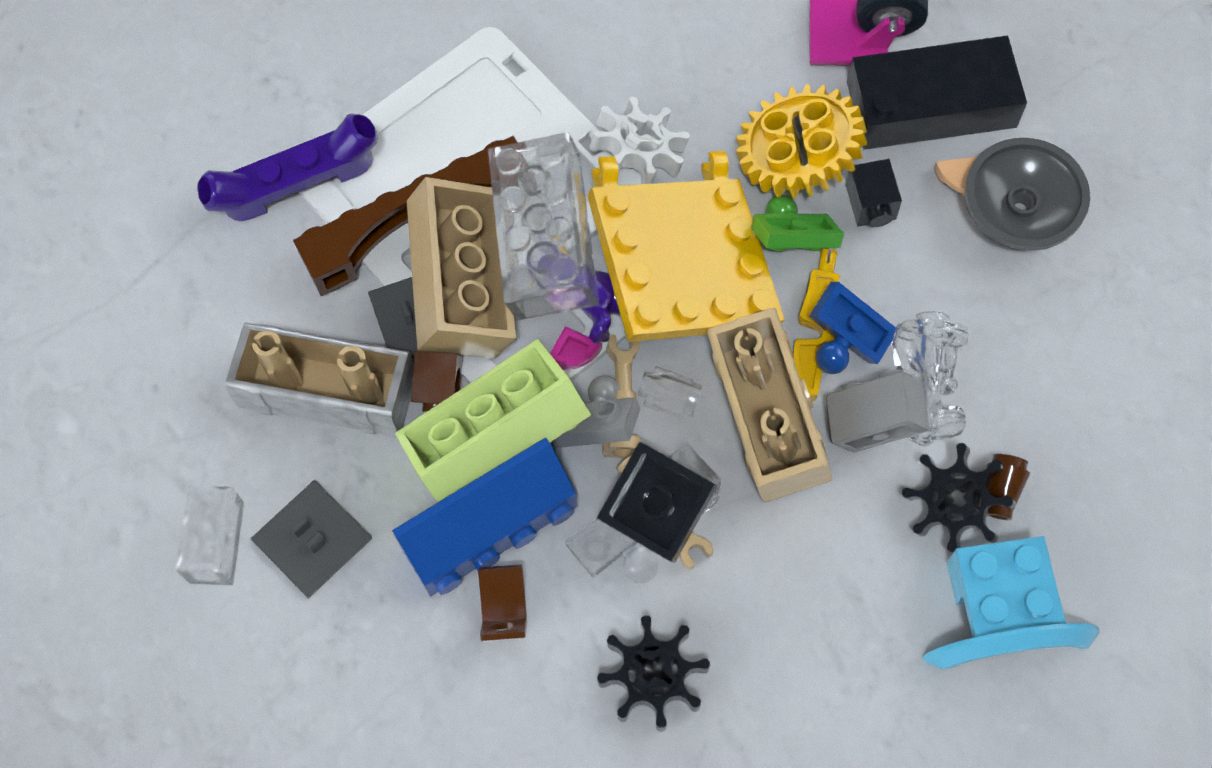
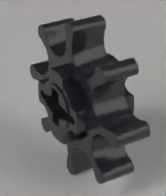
M965 443L957 444V460L948 469L937 468L930 456L927 454L921 455L920 462L929 468L931 472L930 484L923 490L916 491L910 488L902 490L904 498L910 501L921 499L928 505L927 517L922 522L913 526L914 533L924 537L935 525L946 526L950 533L947 550L951 553L956 548H961V535L969 528L980 529L988 542H997L998 535L991 531L986 524L988 512L1000 506L1011 510L1016 507V502L1012 497L998 498L992 496L989 491L990 480L995 475L1004 471V465L999 460H993L987 469L980 472L971 471L967 464L970 448ZM956 476H966L963 479L955 478ZM955 490L965 493L963 498L966 504L961 508L956 504H952L954 498L951 494ZM982 495L981 505L979 506L980 496ZM953 518H963L962 521H951Z
M645 615L641 618V628L644 637L639 644L626 646L615 635H610L607 638L608 648L619 653L624 663L621 669L615 673H599L597 681L601 688L615 684L624 687L628 692L627 702L617 710L619 721H627L632 709L639 705H646L652 708L656 714V730L663 732L667 727L663 710L669 702L674 700L682 701L693 712L700 709V698L686 691L684 681L690 674L708 673L710 662L706 658L696 662H689L681 657L678 649L689 638L690 629L688 626L681 625L677 635L672 640L660 641L652 635L651 617ZM673 664L677 666L678 676L672 672ZM657 665L662 667V680L657 677L652 678L650 682L645 680L646 670L644 667L651 670L656 668ZM629 671L635 674L636 679L634 682L630 681Z

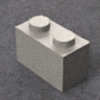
M902 370L885 371L879 375V379L866 383H848L842 386L841 391L826 395L832 444L853 453L930 431L923 382Z

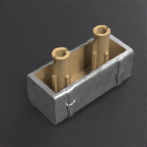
M245 322L225 381V388L239 408L260 411L261 414L271 416L277 414L363 430L364 433L373 435L379 433L396 437L394 433L403 428L411 400L414 363L410 352L386 348V346L369 345L291 331L277 326H264Z

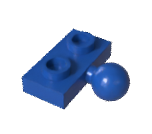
M830 282L809 315L810 318L835 336L833 341L822 344L816 353L818 367L827 374H838L846 369L850 359L848 348L869 364H878L899 329L840 282Z

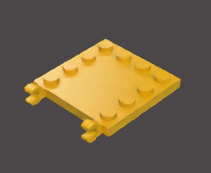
M710 151L708 155L711 162L701 164L702 175L706 181L618 185V164L614 156L599 157L598 164L600 168H593L591 170L592 180L596 187L591 188L587 198L628 342L708 335L707 330L712 327L770 308H776L781 324L785 321L759 238L751 229L753 219L740 179H728L729 161L725 151Z

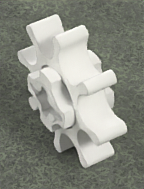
M630 97L624 116L614 113L608 106L601 107L596 124L608 132L594 131L589 148L591 151L606 150L611 152L617 160L618 171L623 167L627 169L634 168L641 175V184H651L656 171L654 167L666 170L672 177L678 176L684 159L671 151L683 152L690 135L686 131L675 133L665 128L671 113L668 107H663L660 114L656 116L651 113L646 115L638 108V98Z

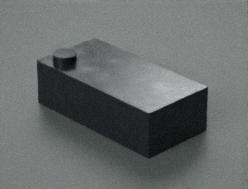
M1008 35L852 57L847 80L853 106H859L867 130L865 133L867 145L862 147L863 150L1017 128L1027 105Z

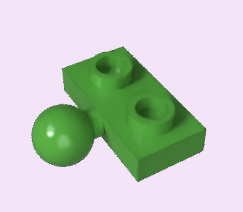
M787 195L773 197L766 206V214H754L751 229L766 249L773 251H785L787 248H806L812 251H821L824 248H840L844 237L843 231L828 214H798L796 202Z

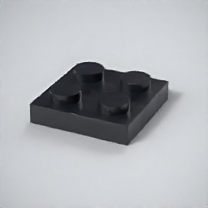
M639 442L598 514L597 519L666 560L675 563L718 485L646 444Z

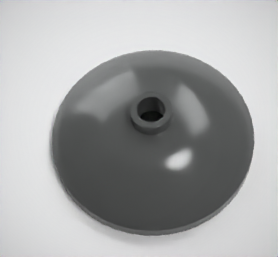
M1012 138L990 146L976 158L966 179L965 200L974 222L985 234L995 241L1015 249L1042 250L1063 243L1079 229L1088 213L1090 189L1085 173L1080 165L1060 147L1040 139ZM1021 203L1026 206L1027 210L1019 209L1015 204Z

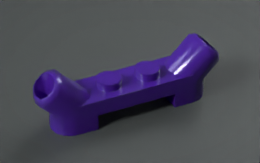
M355 113L348 114L334 131L231 172L206 171L197 184L199 200L207 211L226 212L228 217L235 221L253 219L268 213L265 204L335 176H338L342 183L365 173L372 164L373 155L371 150L378 142L377 131L366 116Z

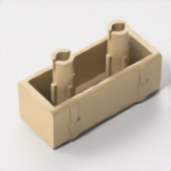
M776 308L766 309L708 329L707 334L714 353L712 356L715 368L724 384L746 454L744 456L747 468L755 481L762 502H769L832 481L824 442L820 431L816 428L810 410L813 408V404L804 378H799L786 331L782 328Z

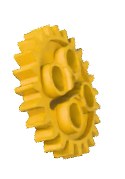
M806 84L803 92L798 94L794 87H790L788 96L784 98L776 92L774 93V103L770 104L762 100L760 103L763 111L761 113L750 111L749 116L752 123L746 122L740 125L743 134L736 137L739 145L736 153L743 173L748 175L752 185L759 183L763 193H766L773 187L776 197H780L786 189L790 191L792 199H796L800 189H805L809 197L813 196L814 186L820 185L823 190H829L827 181L832 178L842 182L841 171H854L855 167L852 159H862L861 147L867 145L865 137L867 130L859 106H853L850 96L842 98L839 89L832 91L828 95L825 85H822L816 93L811 91L809 84ZM796 116H800L799 119L803 129L802 138L808 158V164L805 166L802 165V158L799 152L800 144L794 123Z

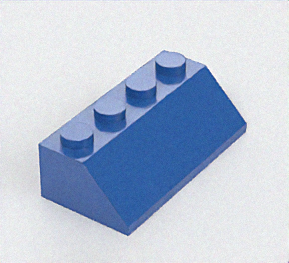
M545 437L393 529L392 532L429 596L431 597L438 592L440 595H444L456 589L462 583L461 578L475 569L478 571L479 568L493 566L499 561V554L512 546L518 549L529 544L536 538L538 530L550 523L552 526H556L569 519L574 514L573 509L578 506L577 496L551 444Z

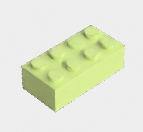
M537 339L394 434L422 482L435 500L440 502L545 437L550 443L566 431L574 429L591 414L569 377L539 339Z

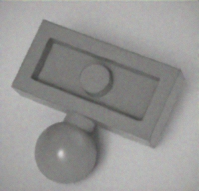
M607 375L598 376L591 381L588 387V397L591 402L584 403L591 416L581 421L574 429L566 431L551 441V444L554 448L630 441L640 407L634 397L615 399L618 390H620L617 380Z

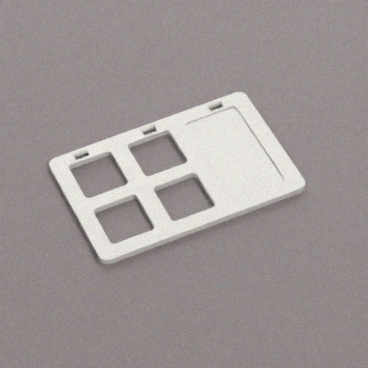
M485 27L363 114L370 119L378 135V142L371 150L373 155L372 164L365 173L342 183L338 176H335L299 192L326 223H330L338 219L347 210L359 209L374 202L377 197L385 192H395L410 185L421 175L433 174L448 167L457 158L469 157L483 150L489 143L496 140H505L511 136L515 137L529 163L558 141L567 142L592 169L600 168L598 164L599 157L614 155L609 151L603 150L593 157L581 144L588 137L592 139L594 131L598 129L502 31L495 27ZM512 59L525 71L517 77L505 67ZM623 167L618 171V185L641 184V175L636 169ZM589 201L545 234L536 233L511 205L504 208L507 245L515 253V257L509 261L512 299L535 283L533 271L539 257L548 252H556L561 247H566L568 254L571 255L598 234ZM408 223L382 240L361 262L382 286L412 277V271L403 262V258L410 253ZM571 295L564 296L559 301L585 328L583 335L589 337L593 325L592 320L580 309ZM612 314L609 333L610 336L616 335V345L625 340L627 336L621 315ZM608 341L601 342V352L590 363L580 368L563 370L571 382L607 354L606 346ZM461 355L463 356L462 377L469 384L496 367L490 358Z

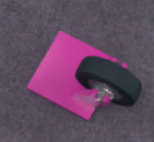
M809 0L810 65H851L852 57L887 53L895 37L913 33L925 24L928 17V0Z

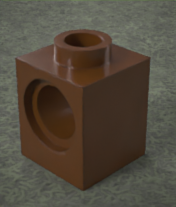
M415 351L411 402L423 403L422 411L427 412L461 390L463 356L453 353Z

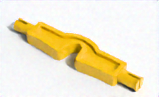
M829 248L821 250L818 270L814 269L811 271L807 294L798 319L801 326L818 331L821 337L818 339H796L792 352L799 378H804L811 401L817 399L822 370H820L816 363L817 350L825 342L835 339V336L809 317L830 282H839V274L834 273L838 252L832 249L829 263H827Z

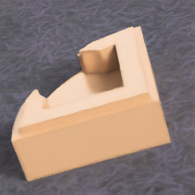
M976 157L936 161L935 173L943 184H947L952 189L962 193L961 196L965 197L966 179Z

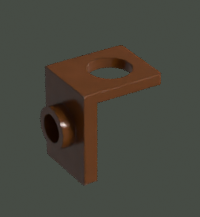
M508 565L479 568L478 577L482 611L480 641L525 638L527 612L523 566Z

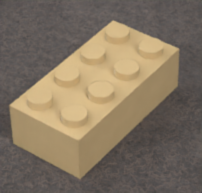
M425 177L407 200L417 351L453 353L495 359L516 339L502 189Z

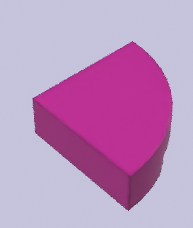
M565 326L550 355L562 370H572L594 360L602 350V343L594 344L589 337Z

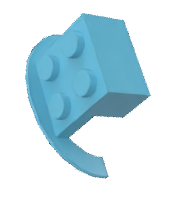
M1044 536L956 548L947 561L956 605L965 604L972 638L936 648L926 653L923 659L928 664L940 669H950L974 660L1020 651L1055 647H1074L1080 650L1089 649L1100 633V630L1096 625L1087 623L1066 624Z

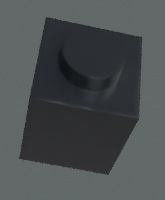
M890 158L854 165L855 170L848 172L846 189L857 227L864 225L880 227L890 223L892 220H896L902 199Z

